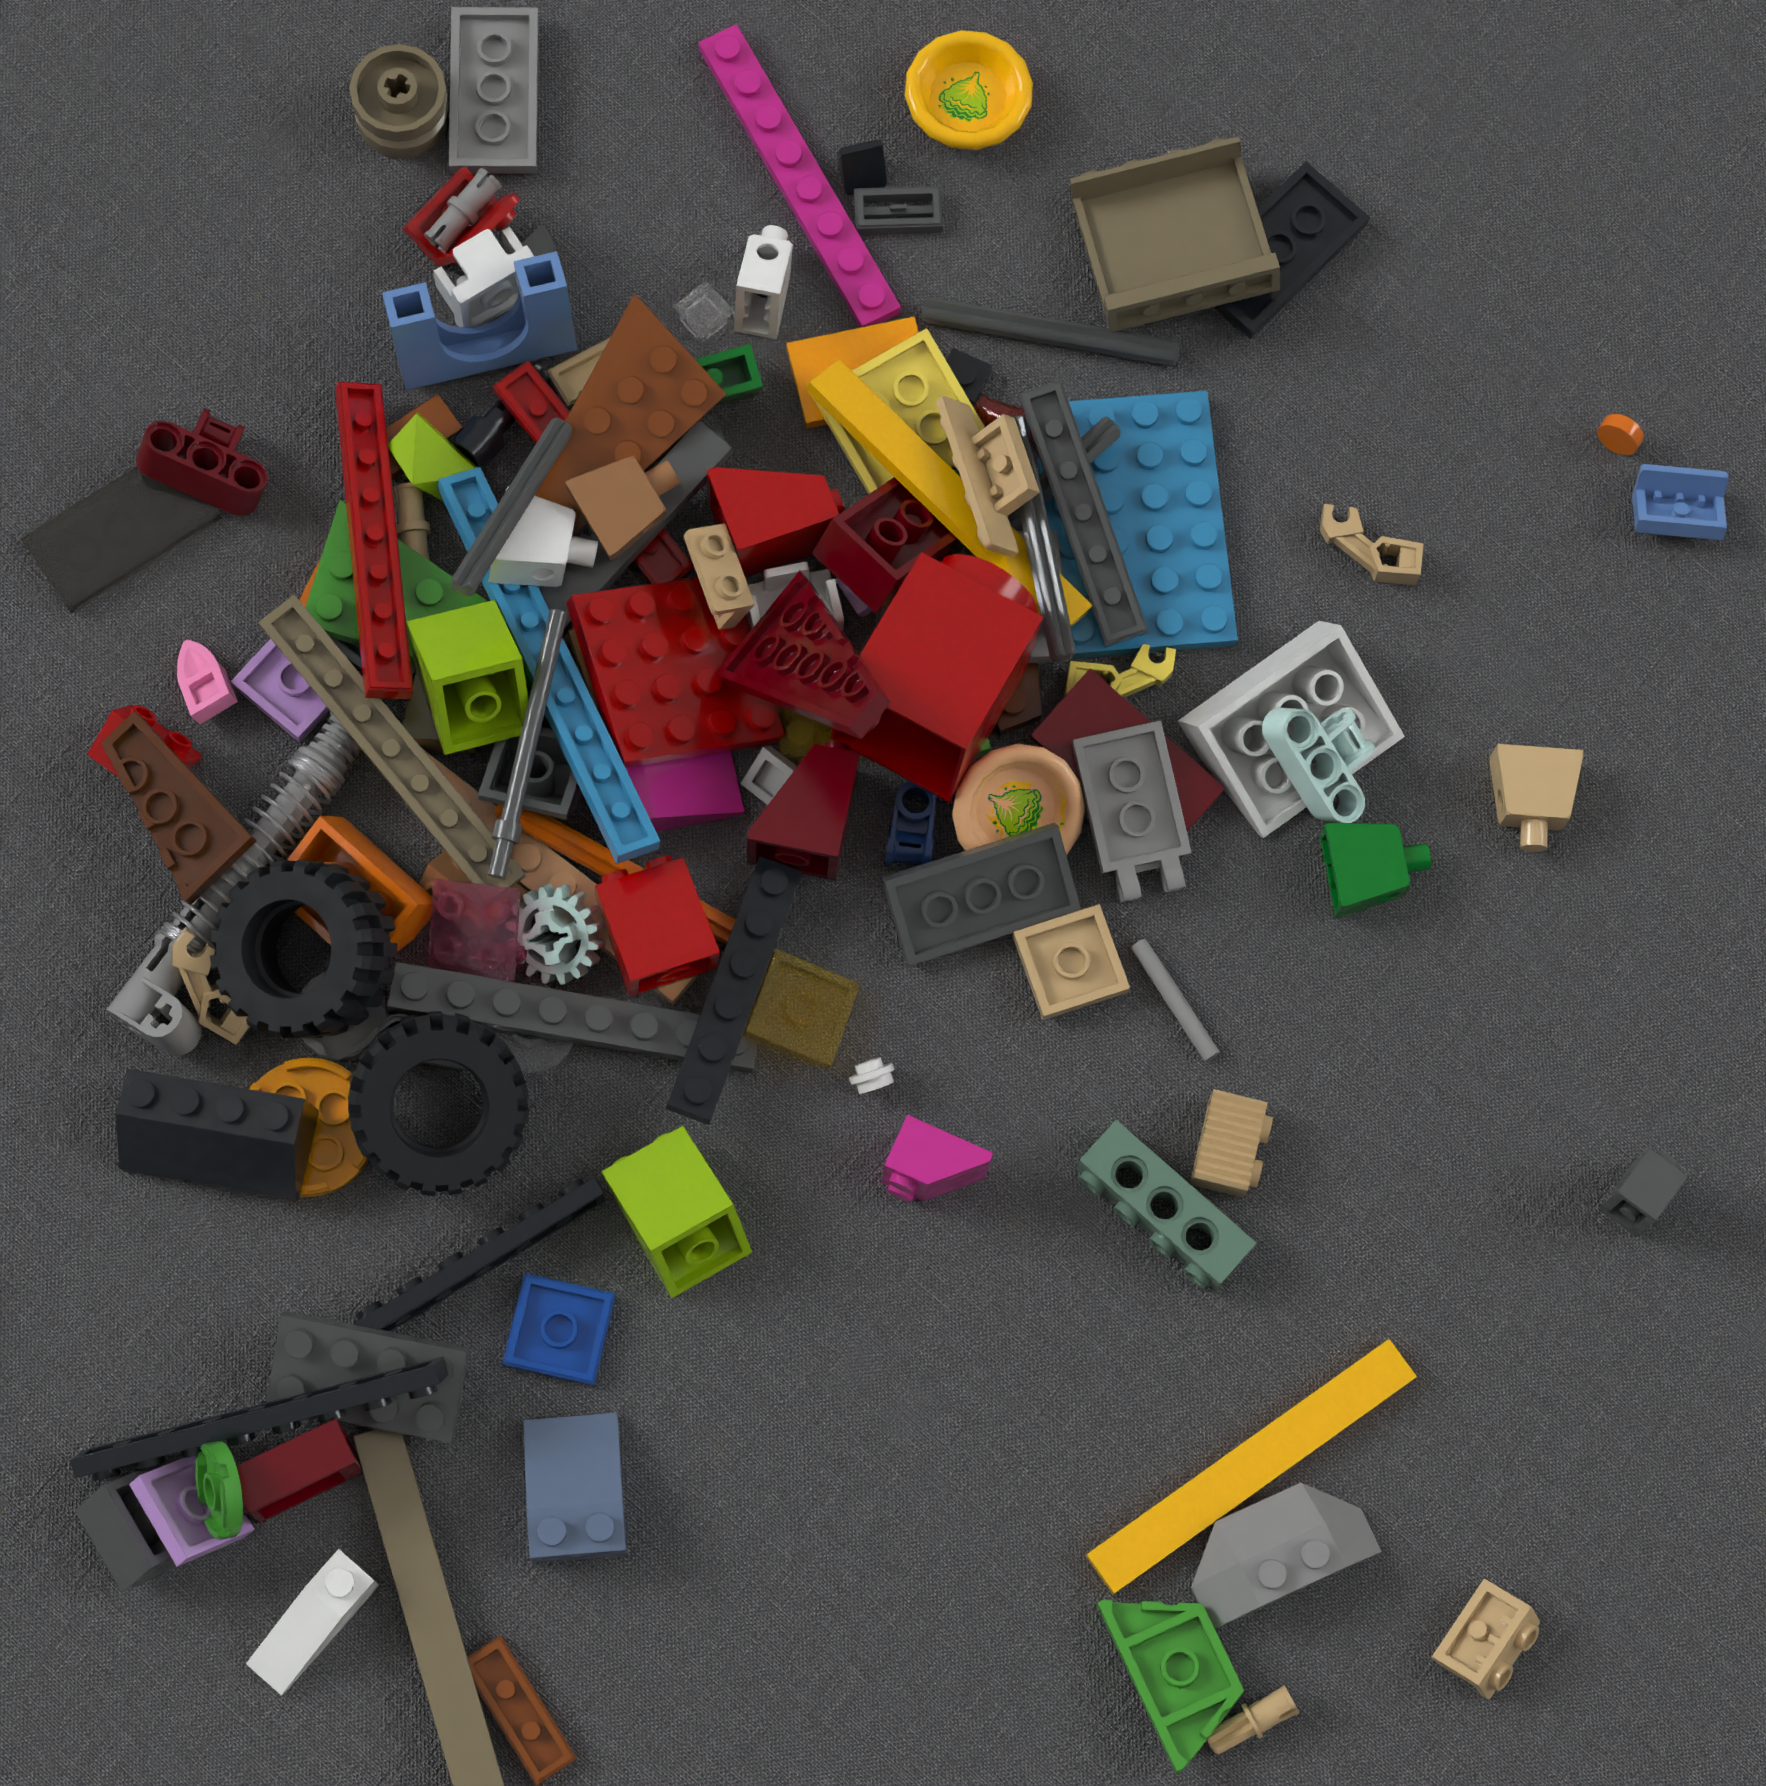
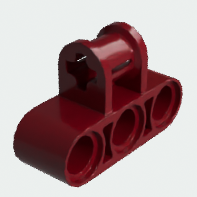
M205 408L193 432L167 421L151 423L144 432L135 459L138 469L147 477L237 516H247L255 511L268 482V474L262 464L235 451L245 426L239 424L234 427L210 416V411Z

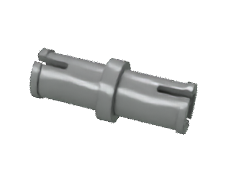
M480 168L458 197L452 196L447 201L448 208L429 231L425 232V238L434 247L438 244V250L447 253L448 248L468 225L474 226L479 220L477 214L494 194L502 188L500 182L493 175L487 177L488 171Z

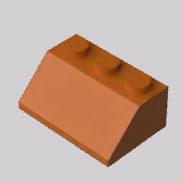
M319 816L287 859L290 861L304 860L337 864L348 868L350 874H358L370 883V888L367 892H379L386 903L385 908L381 910L383 916H392L395 930L389 932L390 943H397V952L417 936L440 906V903L344 817ZM304 905L294 911L331 945L328 928L321 916L313 908Z

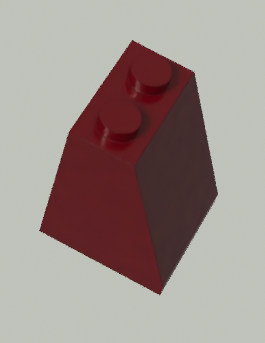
M828 741L825 745L814 744L749 829L747 836V863L757 864L759 856L800 870L802 874L836 881L858 778L860 752L852 751L851 746L836 741Z

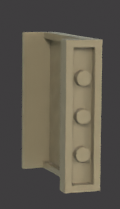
M1239 136L1229 139L1218 138L1202 146L1186 150L1174 149L1162 156L1146 160H1131L1122 166L1102 171L1091 170L1078 177L1070 178L1072 204L1110 333L1280 290L1279 262L1276 253H1271L1242 161Z

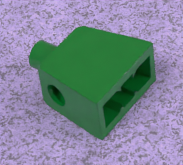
M1327 823L1319 835L1335 918L1404 896L1410 887L1409 873L1431 869V856L1427 843L1403 846L1400 828L1395 824Z

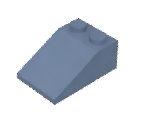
M618 1412L523 1420L529 1556L532 1563L628 1556Z

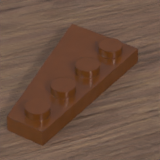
M134 711L101 744L126 792L131 795L140 812L138 814L145 828L150 831L158 846L159 854L179 886L177 889L184 902L191 905L257 840L154 729Z

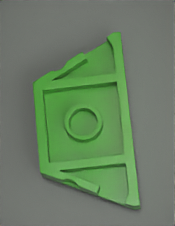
M1113 1600L1097 1602V1608L1175 1774L1181 1773L1241 1698L1244 1688L1203 1603L1180 1602L1177 1605H1168L1155 1601H1142V1603H1116Z

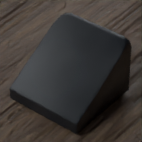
M876 139L839 149L838 170L847 195H854V189L884 188L887 185L884 151L881 140Z

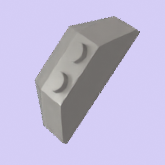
M1299 1483L1216 1521L1190 1588L1197 1603H1203L1216 1629L1382 1551L1361 1508L1306 1484Z

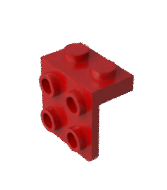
M462 167L411 218L402 230L438 267L451 263L457 266L458 263L453 257V249L486 229L491 231L494 228L497 231L502 230L516 216L517 213L513 208L520 201V198L515 193L499 198L493 196L477 214L479 220L474 226L468 225L448 248L447 253L438 250L439 245L437 244L434 247L425 238L424 234L426 231H429L448 208L447 201L452 196L458 197L475 177L466 167Z

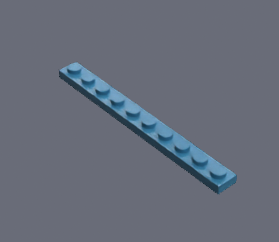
M481 467L441 478L438 481L437 489L467 552L498 505ZM489 568L482 580L483 586L490 600H495L522 657L524 672L532 686L550 610L538 586L488 582ZM562 637L544 714L615 863L618 864L659 850L661 841Z

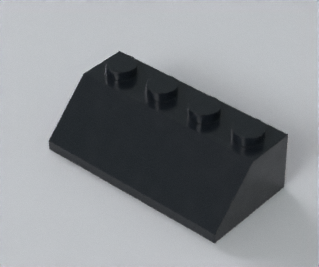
M127 1069L116 1111L119 1169L299 1201L319 1110L303 1098Z

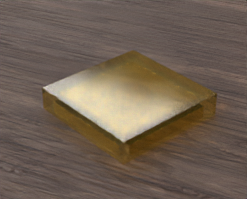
M776 949L772 953L742 1036L828 1070L835 1058L860 984Z

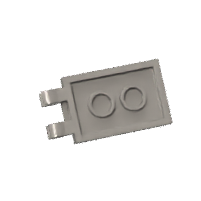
M1161 720L1072 740L1071 745L1101 874L1115 871L1120 903L1142 897L1136 873L1160 868V878L1164 893L1186 887L1179 857L1189 855L1192 852Z

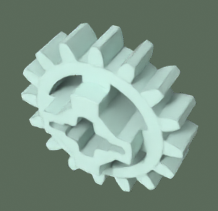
M550 883L540 887L539 892L535 889L523 895L524 902L513 905L511 910L518 918L506 922V927L515 931V937L506 941L507 946L518 947L520 951L513 959L515 963L525 960L529 964L526 970L527 976L530 977L540 971L542 972V983L548 984L557 977L560 985L573 980V976L578 979L588 973L587 966L591 967L599 962L600 958L593 950H598L605 946L606 941L597 937L596 931L606 926L605 922L593 920L592 915L599 909L597 905L587 908L583 905L586 896L585 892L581 891L571 897L568 884L559 886L555 890ZM535 916L536 923L531 929V923L533 917ZM551 931L558 932L559 934L567 933L568 935L561 938V936H554L553 934L544 935V933ZM581 939L580 948L577 953L576 944Z

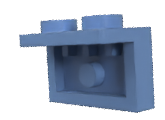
M1641 465L1632 493L1635 532L1723 540L1727 530L1724 495L1729 482L1728 473L1725 471L1662 465Z

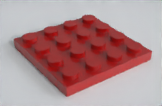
M699 578L576 594L567 600L566 605L604 725L625 768L779 743L786 736L775 704L727 686L716 675L718 670L751 631L745 615L735 627L719 630L714 615L708 606Z

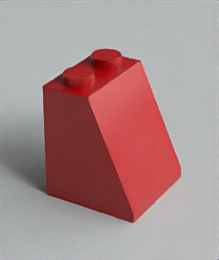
M721 467L707 470V499L716 525L726 524L745 578L764 572L766 569L779 567L813 555L814 548L831 520L844 511L843 502L837 488L830 490L823 475Z
M670 855L658 857L645 863V870L628 874L627 869L614 871L601 877L602 883L595 885V896L629 997L717 969L720 951L684 858L672 860Z

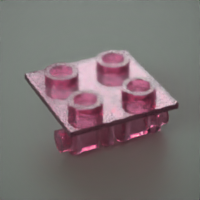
M435 878L433 880L428 967L493 979L515 981L517 964L523 965L527 958L525 946H520L517 941L521 889Z

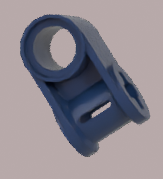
M911 781L903 783L895 797L892 826L889 825L885 866H892L894 862L913 865L931 862L935 833L933 831L936 795ZM910 796H919L926 801L928 807L923 812L911 813L905 809L903 801Z

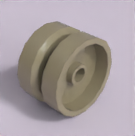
M396 44L383 46L369 53L354 69L349 86L358 132L368 146L384 156L399 159L420 156L436 147L447 132L450 110L444 74L433 57L417 47Z

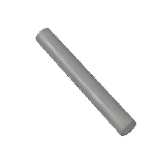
M1144 938L1135 943L1131 950L1203 1060L1207 1062L1220 1053L1219 1049L1147 939Z

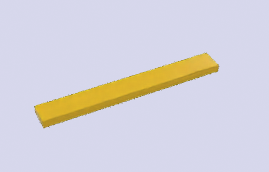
M840 359L811 380L806 391L976 557L1000 567L1016 578L1032 595L1037 606V614L1041 615L1025 539L1011 526L1019 553L1009 557L986 549L978 538V527L972 509L966 502L965 488L961 477ZM1060 574L1070 625L1072 627L1089 612L1093 605Z
M1386 1340L1085 1555L1114 1595L1417 1377L1391 1340Z

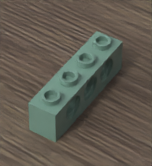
M1117 1120L1109 1126L1077 1164L1076 1170L1081 1173L1078 1179L1089 1191L1097 1196L1103 1192L1116 1204L1113 1210L1123 1221L1132 1227L1138 1223L1151 1235L1148 1239L1151 1245L1167 1258L1172 1254L1187 1266L1183 1270L1187 1277L1203 1289L1208 1285L1216 1291L1257 1243ZM1122 1168L1132 1169L1137 1173L1140 1184L1135 1188H1124L1117 1182L1115 1172ZM1155 1199L1169 1201L1174 1207V1216L1170 1219L1156 1217L1151 1210V1202ZM1193 1229L1203 1231L1209 1238V1248L1205 1250L1191 1248L1186 1241V1232Z

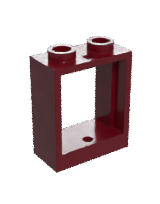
M337 1419L329 1421L237 1465L242 1490L244 1516L250 1514L261 1523L364 1474L347 1433Z

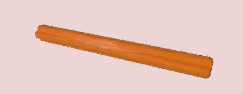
M497 805L494 814L496 818L501 819L504 805ZM526 810L521 812L519 824L523 826V833L601 876L622 869H627L628 874L645 870L630 860L616 864L608 848L548 815ZM700 900L714 938L726 945L736 919Z

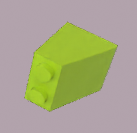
M495 600L406 621L413 660L444 754L447 755L520 736L528 705L523 661Z
M684 1126L670 1133L660 1135L653 1143L629 1156L619 1158L612 1166L602 1171L613 1198L671 1298L753 1253L732 1201Z

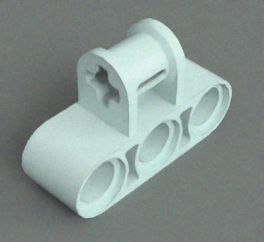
M1275 708L1265 716L1262 723V733L1265 741L1310 813L1322 821L1352 823L1356 821L1363 813L1365 797L1351 771L1374 752L1375 745L1371 740H1366L1354 721L1356 714L1353 709L1349 708L1338 711L1320 723L1317 717L1306 709ZM1292 719L1294 724V731L1292 736L1289 738V735L1287 733V727ZM1315 756V759L1317 761V767L1315 772L1312 774L1310 770V764L1313 757ZM1338 793L1339 805L1338 808L1335 810L1333 807V800L1335 795Z

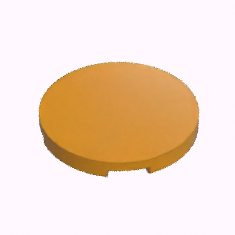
M298 1058L285 1061L284 1064L267 1072L249 1088L250 1090L303 1098L319 1110L300 1197H317L341 1189L354 1180L369 1161L366 1156L363 1157L357 1146L354 1133L351 1130L348 1096L352 1073L334 1062L319 1058Z

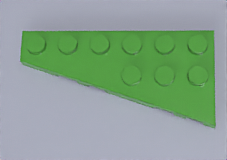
M340 500L305 608L329 637L360 646L346 503ZM398 540L406 621L488 602L476 592L469 597L455 592L451 588V575ZM407 627L410 661L414 662ZM525 674L527 693L529 697L532 686Z

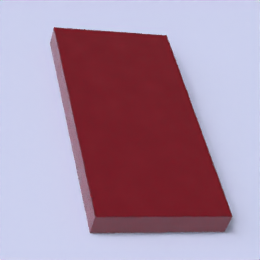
M1090 668L1029 737L1040 747H1044L1064 759L1079 779L1071 745L1072 740L1151 722ZM1164 734L1184 822L1188 831L1223 792L1225 787Z

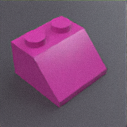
M907 1115L885 1162L881 1183L888 1186L887 1192L900 1200L911 1203L916 1198L924 1202L985 1179L993 1153Z

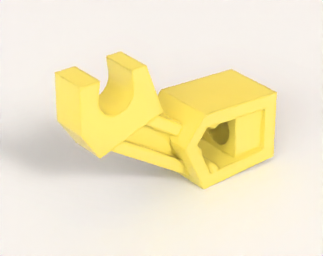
M1143 644L1130 669L1118 674L1113 665L1070 661L1064 697L1090 668L1104 681H1109L1110 686L1123 698L1155 684L1161 687L1172 675L1176 649L1166 648L1164 661L1154 663L1148 656L1151 645Z

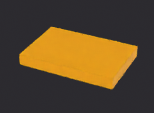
M915 316L786 343V350L806 429L827 425L813 398L806 391L809 382L838 359L852 371L916 335L919 332Z

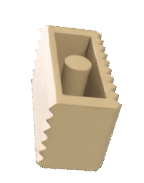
M1213 1089L1207 1105L1190 1185L1234 1195L1239 1198L1245 1196L1249 1186L1257 1188L1263 1161L1255 1159L1259 1142L1267 1144L1273 1117L1265 1115L1268 1102Z

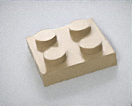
M1100 904L1013 932L1012 937L1042 1020L1129 993L1130 986Z

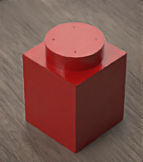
M921 552L860 653V657L891 703L881 714V720L878 725L866 733L862 739L832 728L830 739L851 746L852 750L860 752V755L951 802L958 785L969 767L973 764L1026 672L1043 620V616L1037 614V606L1032 595L1016 578L986 560L965 554H952L939 562Z

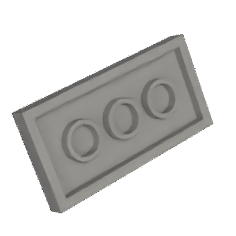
M451 7L450 173H456L460 168L466 167L471 173L477 174L480 168L488 171V174H537L538 7Z

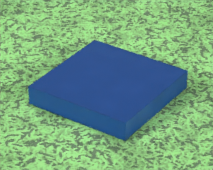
M524 1273L502 1365L508 1368L595 1387L616 1293Z

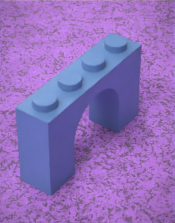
M557 251L513 261L519 291L515 304L503 316L479 326L456 327L438 320L434 315L426 282L382 292L405 390L524 363L527 360L533 361L578 350L568 288Z

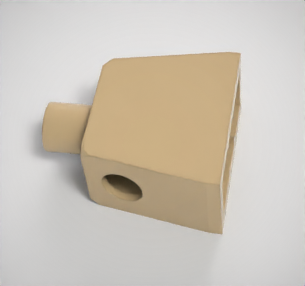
M1497 744L1490 755V770L1499 825L1504 827L1521 828V850L1527 852L1546 851L1548 849V830H1562L1570 820L1583 759V750Z

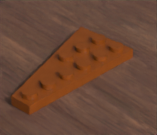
M635 293L565 422H569L573 427L572 437L535 494V496L568 507L576 512L572 536H575L588 523L567 490L566 481L630 456H634L642 470L645 471L727 395Z

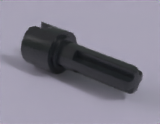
M537 364L532 365L549 385L551 382L549 373ZM499 399L484 416L473 415L449 441L476 467H481L483 470L504 447L503 434L512 426L516 419Z

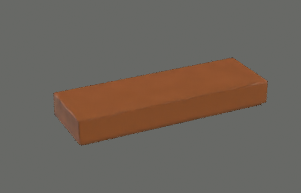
M502 1636L497 1637L468 1656L477 1691L536 1786L578 1760Z

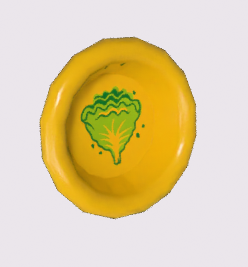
M960 30L935 38L918 51L906 73L905 99L913 120L930 138L951 148L979 150L1002 143L1020 129L1032 107L1033 82L1025 60L1008 42L986 32Z

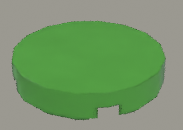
M222 1441L205 1443L201 1446L202 1452L198 1453L195 1462L198 1501L201 1502V1506L207 1505L211 1516L206 1518L204 1522L214 1538L218 1540L233 1538L240 1533L243 1523L242 1490L237 1466L226 1443Z

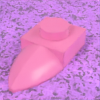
M188 639L184 641L177 660L178 683L191 717L197 723L202 724L237 703L238 700L226 670L218 663L214 655L206 647Z

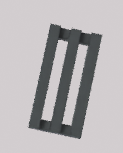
M941 186L854 189L855 229L859 235L942 232ZM932 201L933 205L907 206L906 204H896L884 207H864L863 203ZM906 217H932V218H906ZM873 218H899V219H873Z

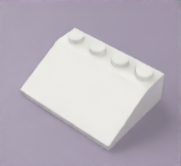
M1323 621L1313 624L1178 720L1201 761L1215 779L1225 787V792L1262 838L1269 835L1307 807L1263 736L1262 723L1269 711L1275 708L1306 709L1312 712L1318 721L1322 723L1338 711L1349 708L1353 709L1356 714L1355 723L1365 739L1371 740L1374 743L1375 750L1366 760L1353 769L1351 774H1354L1405 737L1342 626ZM1292 719L1287 727V733L1289 735V738L1292 736L1294 731V724ZM1315 756L1313 757L1310 764V770L1312 774L1315 772L1317 767V761L1315 759Z

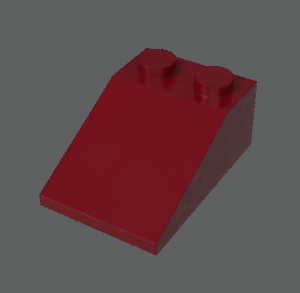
M893 477L834 517L812 554L877 614L892 602L921 552L939 561L960 540Z

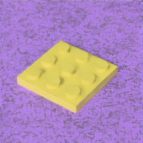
M927 328L852 370L951 468L955 467L952 460L953 452L947 434L941 427V416L936 401L942 396H946L969 405L979 432L985 428ZM813 398L868 494L892 479L894 476Z

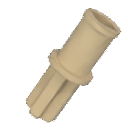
M1284 1685L1249 1706L1243 1703L1241 1706L1244 1711L1220 1723L1207 1742L1215 1754H1221L1257 1734L1259 1739L1263 1738V1732L1300 1712Z

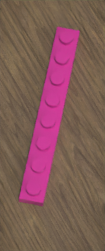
M737 24L698 42L702 57L858 327L880 324L899 315L901 312L900 304Z

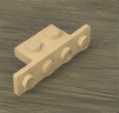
M942 396L936 401L941 416L940 424L947 434L953 452L952 460L960 473L965 488V499L972 509L978 527V538L986 549L1013 557L1019 553V549L1008 515L1040 493L1015 418L1003 414L979 432L969 405Z

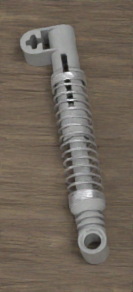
M332 713L328 719L330 725H323L321 728L323 733L318 732L314 738L316 742L311 741L308 746L300 747L297 752H294V756H291V759H289L288 765L295 772L294 776L291 778L287 774L279 772V777L287 783L284 789L275 784H270V788L278 794L275 801L265 795H261L262 800L270 806L268 810L264 812L257 807H252L253 812L261 818L258 823L255 824L247 818L244 819V823L252 829L251 835L257 841L193 904L189 905L184 900H181L184 909L180 914L172 912V916L176 918L172 924L164 922V926H161V930H158L154 937V948L106 1009L123 1026L169 1055L181 1056L190 1052L197 1046L202 1034V1027L198 1023V1019L174 997L183 986L184 980L178 967L172 966V945L183 929L187 927L195 934V937L187 945V949L192 953L201 952L206 943L210 942L212 928H219L221 919L216 917L221 903H231L233 900L229 895V891L238 881L249 882L247 877L253 870L265 867L268 862L272 864V862H275L274 860H287V855L283 848L294 850L296 844L292 837L304 838L305 836L300 825L306 827L313 826L314 823L310 814H322V808L318 802L330 803V796H336V793L341 789L345 782L344 773L347 770L345 764L351 765L354 761L352 755L358 756L361 749ZM321 792L324 793L327 800L318 798ZM312 804H314L317 807L318 811H314L309 808ZM305 815L309 823L301 821V818ZM296 826V828L300 831V834H296L291 831ZM286 838L289 840L292 846L283 844ZM278 850L283 858L274 855L275 852ZM161 1013L170 1021L168 1025L160 1024L157 1021Z

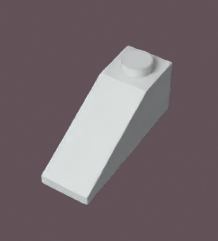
M338 1549L304 1587L246 1664L283 1696L380 1585Z

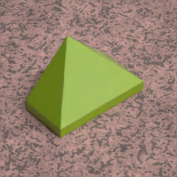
M418 412L388 444V448L411 484L442 501L443 499L437 489L439 479L478 468Z

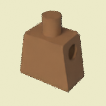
M630 456L571 478L565 484L609 560L612 562L667 516L666 508L659 496L681 484L668 460L644 473L636 458Z

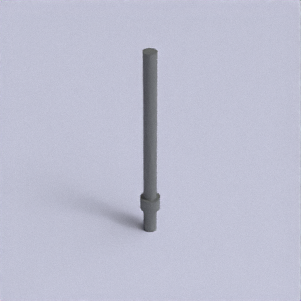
M550 609L501 819L495 821L492 833L495 845L488 876L498 879H506L513 846L519 844L523 828L519 824L568 615L567 612L558 609Z

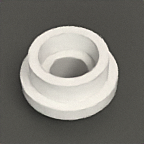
M879 1057L855 1065L857 1074L849 1077L851 1085L856 1084L859 1094L892 1084L894 1080L891 1071L895 1069L893 1063L883 1065L882 1059Z

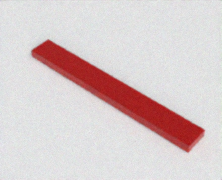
M338 381L335 388L364 694L365 698L411 699L413 682L382 384Z

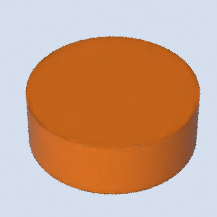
M1621 414L1607 415L1597 430V436L1601 443L1609 450L1620 455L1634 454L1644 439L1641 427L1631 418Z

